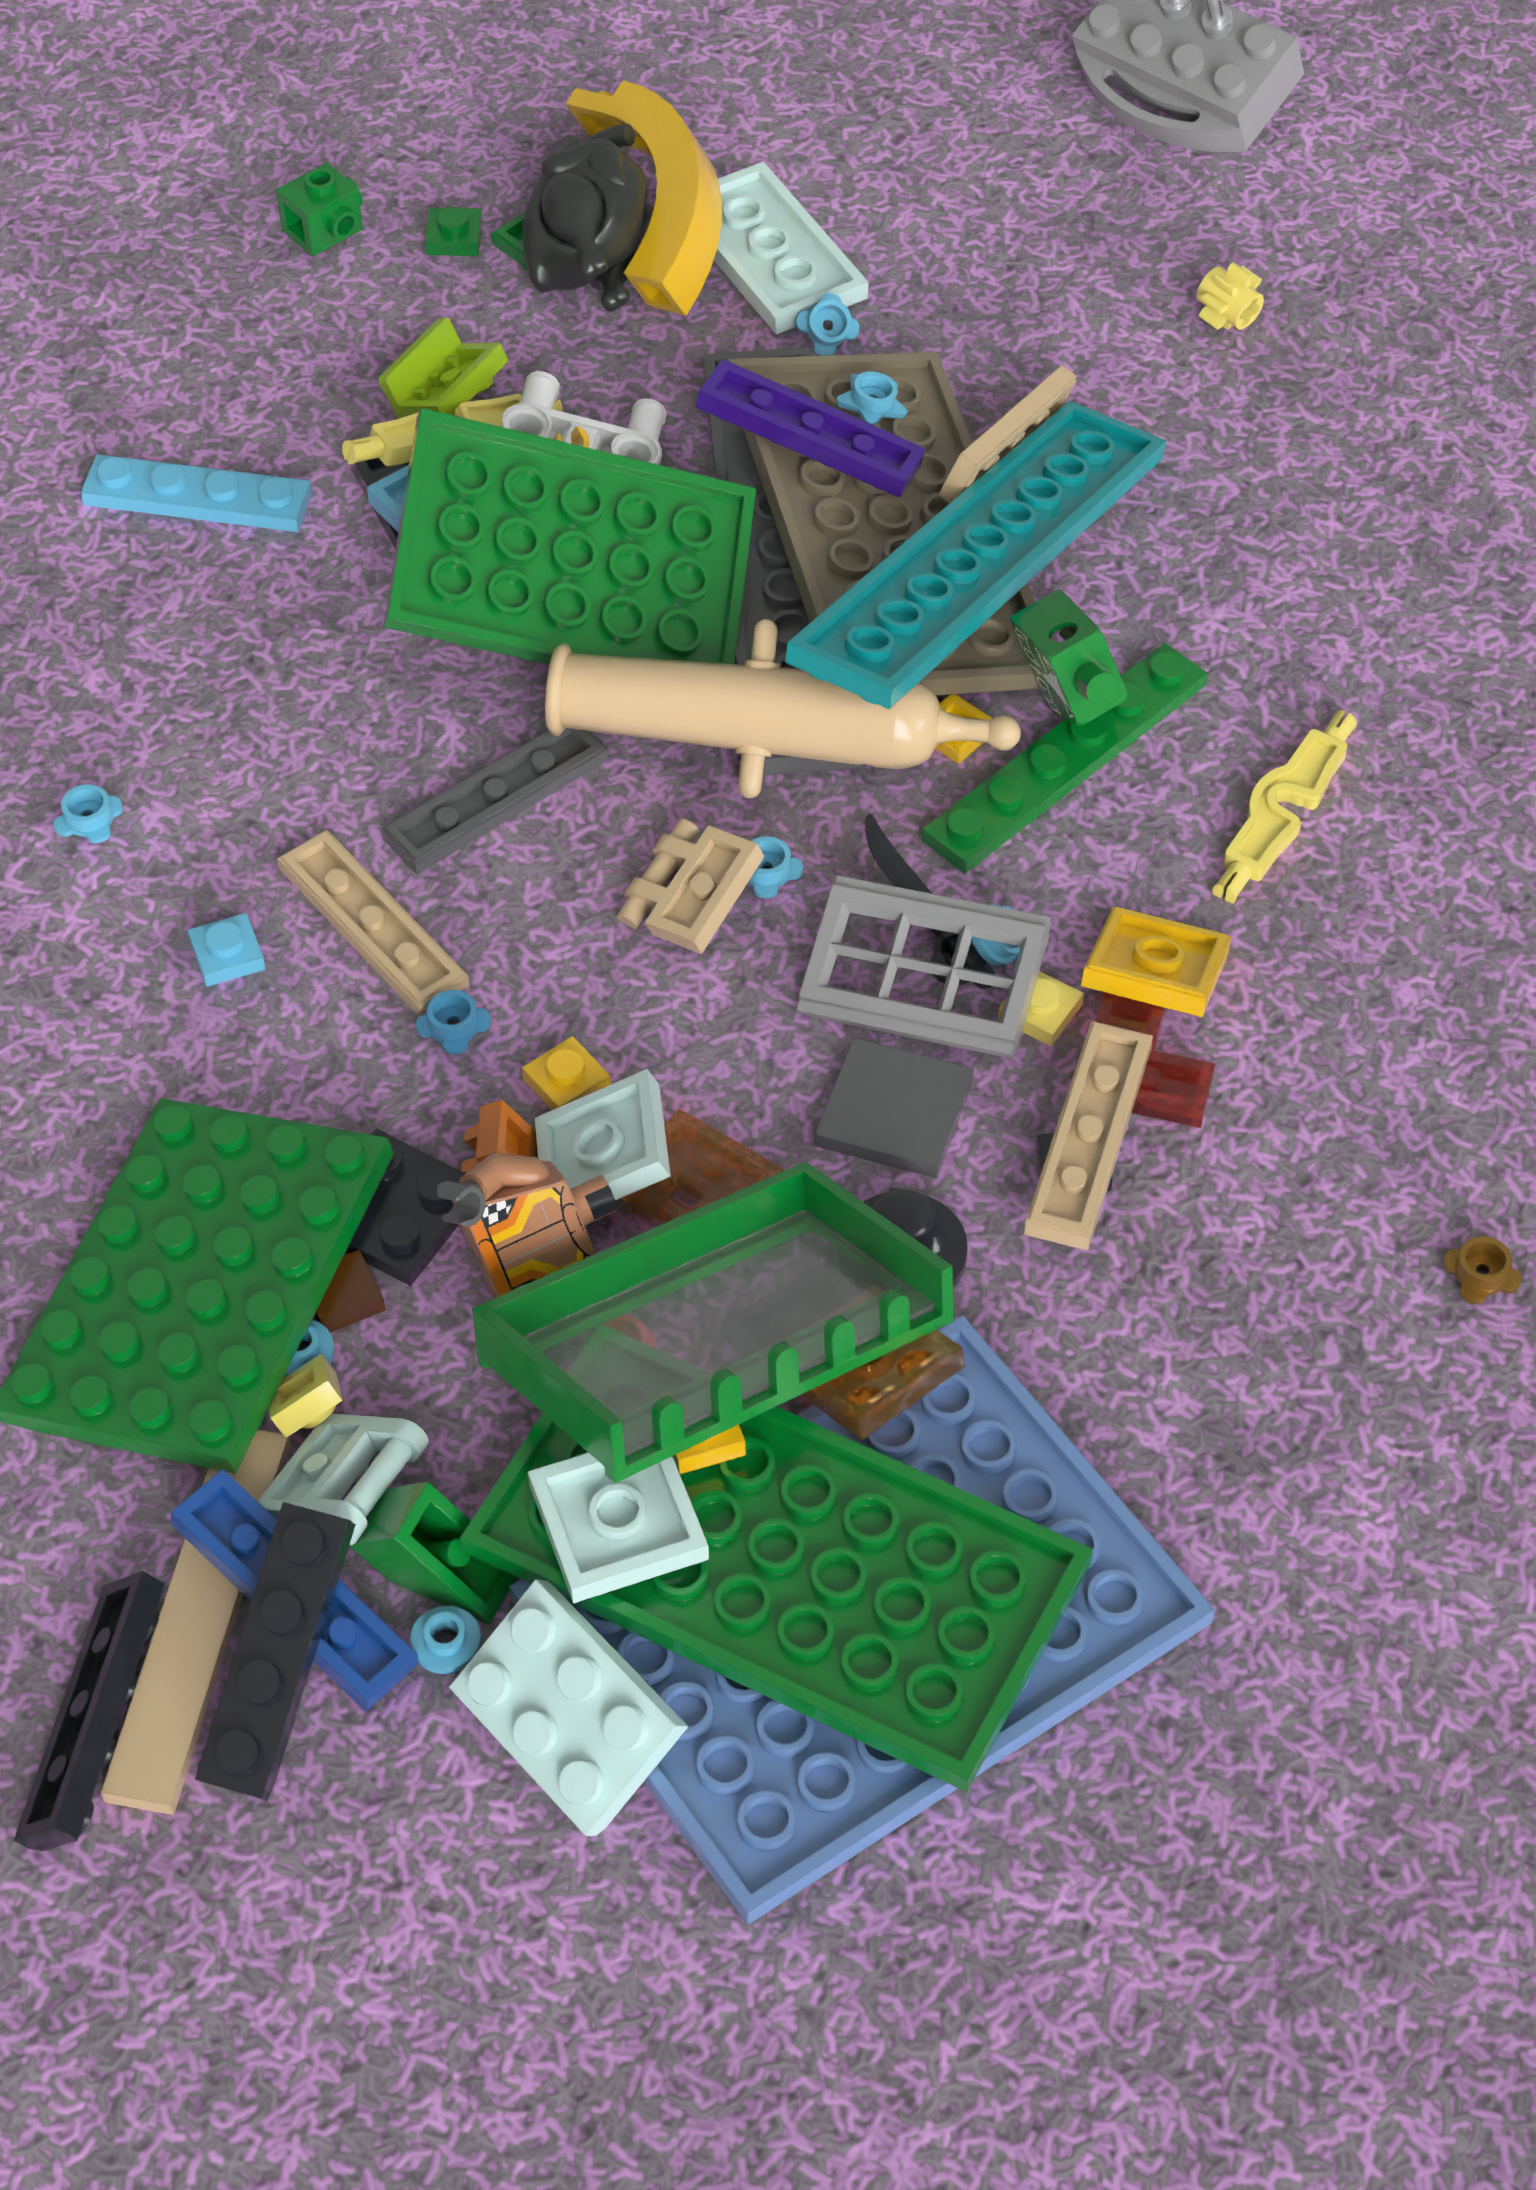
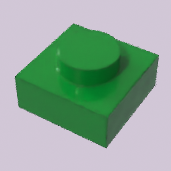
M459 207L430 208L425 239L426 255L479 256L483 224L482 209Z

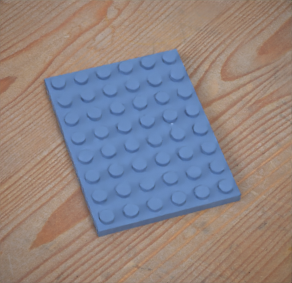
M964 1316L959 1317L797 1414L806 1420L1093 1549L1092 1561L975 1777L1213 1623L1215 1609ZM521 1579L509 1586L511 1600L515 1605L532 1584ZM572 1604L688 1726L645 1779L644 1783L747 1925L958 1789L949 1783Z

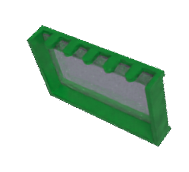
M805 1161L472 1308L478 1364L483 1369L490 1366L598 1460L605 1468V1475L614 1483H617L953 1322L952 1265Z

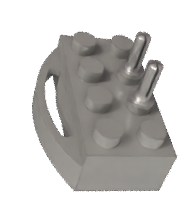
M1098 0L1071 35L1081 71L1089 89L1112 115L1126 125L1154 139L1194 150L1246 152L1304 75L1296 36L1225 4L1222 0ZM1109 85L1180 120L1158 116L1140 109L1122 98Z

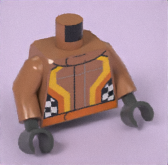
M492 1153L462 1176L459 1183L444 1181L437 1186L438 1197L451 1200L454 1205L449 1213L443 1215V1221L463 1226L493 1298H497L596 1254L585 1226L618 1211L613 1193L603 1175H599L570 1189L565 1178L551 1161H540L536 1157Z

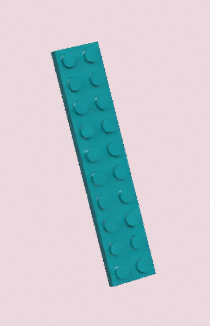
M1069 401L794 636L787 644L785 663L808 672L818 680L830 682L852 692L866 702L877 704L887 709L892 708L1163 459L1167 440Z

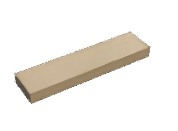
M1062 365L960 453L938 495L948 503H951L1063 407L1077 382L1075 380L1077 376Z
M327 829L277 858L279 869L418 1016L427 1012L428 1003L435 995L447 990L462 991L470 986L469 976Z
M1091 1021L1025 1221L1024 1235L1089 1250L1151 1052L1153 1035Z

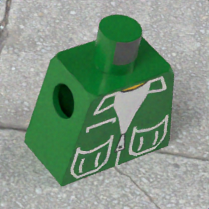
M1061 589L1055 590L1008 617L1045 701L1055 714L1076 726H1080L1126 701L1128 698L1127 689L1101 630ZM1061 629L1059 635L1065 641L1055 642L1050 640L1051 636Z

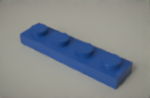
M222 1469L171 1512V1525L242 1594L252 1601L277 1520ZM338 1580L313 1662L367 1712L417 1666L418 1654L344 1583Z

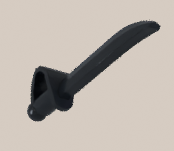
M868 813L865 818L866 839L872 856L883 873L895 887L932 894L888 840L873 814ZM931 929L936 935L937 940L930 961L950 965L951 963L948 962L943 954L948 952L953 957L959 934ZM970 943L963 968L996 974L993 968L986 965L987 961L981 957L974 945ZM932 974L934 978L945 984L946 976ZM960 979L958 985H963L970 981ZM973 982L974 985L981 989L991 987L990 985Z

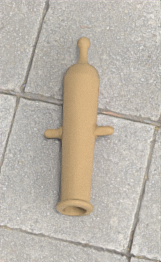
M763 619L755 625L751 660H745L744 665L572 653L568 644L562 643L552 653L546 683L545 717L546 725L551 735L559 736L566 728L735 749V754L741 755L738 790L745 798H754L760 793L765 757H771V754L855 765L867 764L886 769H903L919 765L928 760L936 745L956 740L986 742L993 748L1002 751L1013 748L1021 737L1020 726L1013 717L1001 715L991 720L960 717L946 712L940 708L936 693L922 682L913 687L892 708L887 709L883 706L866 702L860 696L830 682L818 680L801 669L782 668L781 664L775 663L777 626L768 619Z

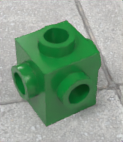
M327 162L276 189L282 231L312 257L363 230L360 208L363 204V198L359 187L350 177H344Z

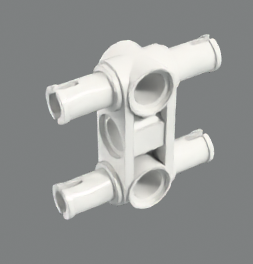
M536 371L527 376L520 402L507 408L502 415L501 427L549 439H553L557 433H560L562 442L572 444L571 432L576 426H579L588 434L589 448L658 465L661 462L662 448L658 439L662 425L665 423L667 412L662 404L653 399L645 398L636 401L632 408L628 427L624 428L553 410L554 401L559 394L560 384L551 374Z

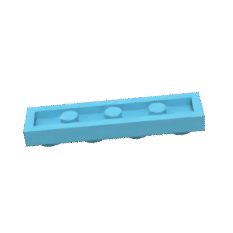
M96 454L80 493L83 505L299 532L312 496V487L309 480Z

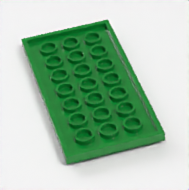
M603 1327L598 1328L568 1374L619 1419L656 1403L662 1397L671 1396L711 1377ZM776 1406L739 1424L745 1439V1456L680 1474L707 1541L709 1560L573 1603L530 1489L528 1472L588 1452L544 1413L541 1414L460 1536L462 1551L530 1584L536 1579L549 1581L570 1603L965 1792L971 1786L1092 1561L1093 1549Z

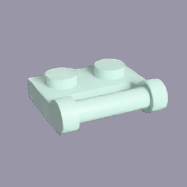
M331 1414L324 1422L313 1429L257 1502L276 1520L278 1519L283 1502L349 1519L356 1524L350 1541V1545H353L367 1528L366 1516L407 1462H415L429 1444L428 1436L420 1426L407 1419ZM381 1451L367 1469L370 1460L373 1458L376 1452ZM366 1470V1472L362 1475V1477L359 1479V1481L356 1483V1485L353 1487V1489L350 1491V1493L347 1495L344 1501H342V1497L345 1495V1493L348 1491V1489L351 1487V1485L354 1483L357 1477L360 1476Z

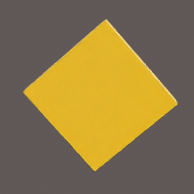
M1112 907L1084 967L1081 986L1203 1017L1225 964L1232 937L1184 923L1120 907Z

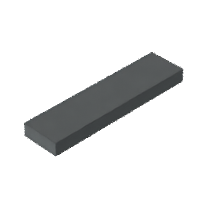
M566 728L559 736H553L547 730L381 828L382 839L416 874H419L608 761V749L587 730Z

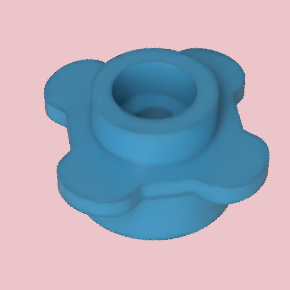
M447 990L435 995L428 1003L427 1014L420 1015L416 1020L417 1033L424 1038L432 1037L443 1044L444 1051L451 1055L464 1053L468 1049V1042L478 1032L487 1031L491 1026L490 1013L483 1008L477 1009L475 1000L469 994L460 990ZM451 1020L459 1021L458 1024H448Z

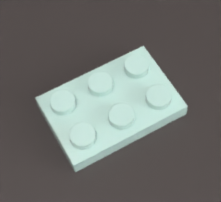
M536 1579L449 1687L585 1836H596L609 1825L688 1728L686 1723L549 1581Z

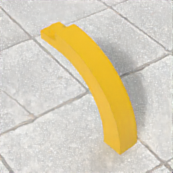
M625 80L620 83L614 94L603 90L596 93L575 88L565 105L586 134L593 136L612 126L630 124L635 133V142L632 146L627 147L639 150L653 158L657 178L653 214L637 252L623 273L646 304L654 308L687 316L710 272L721 232L722 199L715 168L682 117L671 104L655 92Z

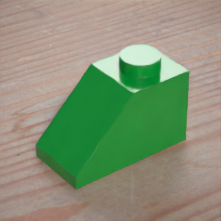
M429 1482L387 1488L366 1516L367 1528L356 1543L349 1546L389 1582L442 1605L464 1609L475 1619L486 1624L491 1623L510 1590L509 1586L514 1583L517 1577L462 1551L460 1536L471 1520Z

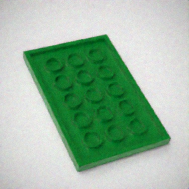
M421 408L416 419L383 627L544 664H550L554 649L562 643L568 644L572 653L735 664L756 488Z
M159 1098L0 1389V1421L31 1431L219 1471L224 1469L226 1472L236 1474L394 1155L388 1138Z

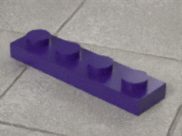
M725 359L719 362L699 390L696 408L901 498L920 468L926 451L924 447Z

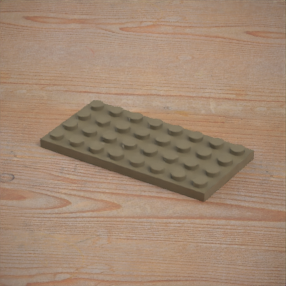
M937 352L728 359L731 363L860 420L862 419L857 412L837 406V397L851 390V374L856 373L859 375L868 371L883 373L898 383L896 400L908 410V413L903 419L882 418L875 426L926 448L920 468L901 498L743 428L810 623L950 504L938 494L960 453L973 442ZM1027 583L920 682L929 686L936 695L1040 689L1008 618L1035 602L1029 584Z

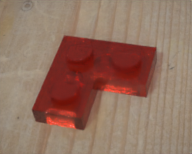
M1104 992L1096 1022L1153 1035L1151 1052L1131 1113L1201 1128L1216 1063L1155 1051L1164 1019L1165 1008Z

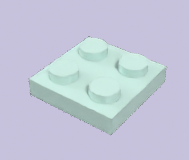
M648 1069L535 1118L538 1159L540 1161H551L565 1178L570 1189L599 1175H603L615 1200L671 1177L660 1087Z
M589 1453L528 1472L530 1489L573 1603L709 1560L707 1541L673 1457L665 1459L617 1483H614L605 1475L604 1466Z

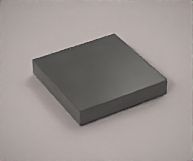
M853 1037L816 1129L814 1146L937 1179L973 1083L974 1068Z

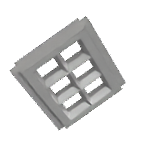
M837 875L835 884H832L798 996L799 1003L796 1011L798 1014L831 1022L1013 1059L1015 1050H1017L1048 943L1049 930L1052 923L1051 917ZM850 913L897 922L888 953L841 944ZM910 924L959 934L951 964L946 965L901 956ZM972 937L1021 946L1012 978L963 968ZM837 955L885 964L876 995L828 986ZM897 967L946 976L938 1008L890 999L889 994ZM960 979L1008 989L1000 1021L951 1011Z

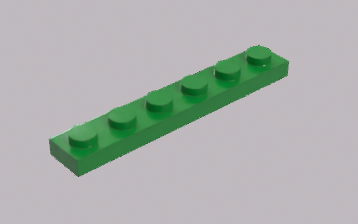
M1164 642L1121 675L1128 692L1126 701L1084 725L1076 726L1064 719L922 829V842L966 874L1206 686L1208 672Z

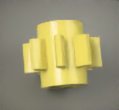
M1234 262L1230 264L1227 270L1222 266L1213 268L1204 277L1197 290V300L1205 305L1198 316L1217 330L1221 327L1227 330L1232 326L1240 330L1248 327L1256 319L1263 306V295L1255 290L1262 279L1244 266L1240 267Z

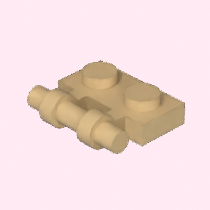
M682 818L679 819L670 835L662 834L652 850L655 858L641 878L634 877L624 892V897L627 900L616 915L618 921L637 929L646 913L649 912L650 915L646 919L645 924L652 935L702 954L765 856L757 843L709 825L697 843L693 844L700 830L692 822ZM678 870L667 888L664 887L673 872Z

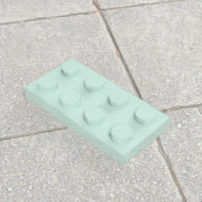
M764 161L718 178L722 199V225L714 261L775 334L796 327L797 315L803 310H812L820 302V298L824 294H836L846 307L868 299V281Z

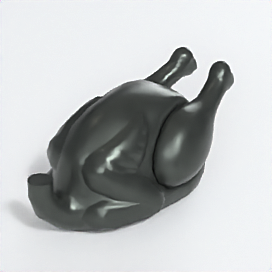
M630 124L612 126L594 134L583 142L576 136L567 135L561 138L544 158L541 175L532 191L523 220V247L530 281L538 292L575 290L590 284L593 287L604 290L600 300L602 307L606 311L617 310L628 303L630 292L623 286L628 278L623 272L634 257L635 250L641 239L643 223L647 220L646 202L648 196L647 184L642 168L619 149L620 147L632 146L635 142V133Z

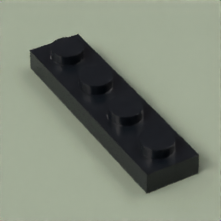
M286 1502L282 1503L195 1780L268 1801L276 1782L356 1524L351 1520Z
M140 1571L102 1587L13 1840L28 1849L45 1851L75 1842L84 1832L92 1818L94 1804L91 1799L101 1770L108 1764L116 1746L114 1732L122 1708L131 1698L136 1688L138 1676L135 1670L144 1643L153 1634L159 1620V1613L156 1608L165 1583L145 1571Z

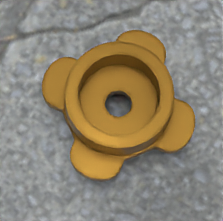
M1479 1236L1469 1239L1463 1244L1461 1249H1451L1444 1257V1269L1455 1275L1461 1286V1298L1471 1304H1481L1486 1300L1487 1296L1501 1291L1508 1294L1514 1293L1519 1289L1522 1281L1520 1272L1511 1268L1513 1260L1508 1247L1492 1237ZM1483 1267L1487 1269L1488 1273L1485 1275L1480 1274L1476 1269Z

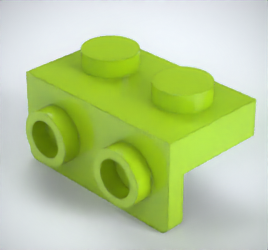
M438 318L380 375L379 384L398 419L418 413L421 408L454 415L455 409L459 407L460 403L470 401L476 394L492 385L493 377L505 366L509 359L500 342L461 343L450 319Z

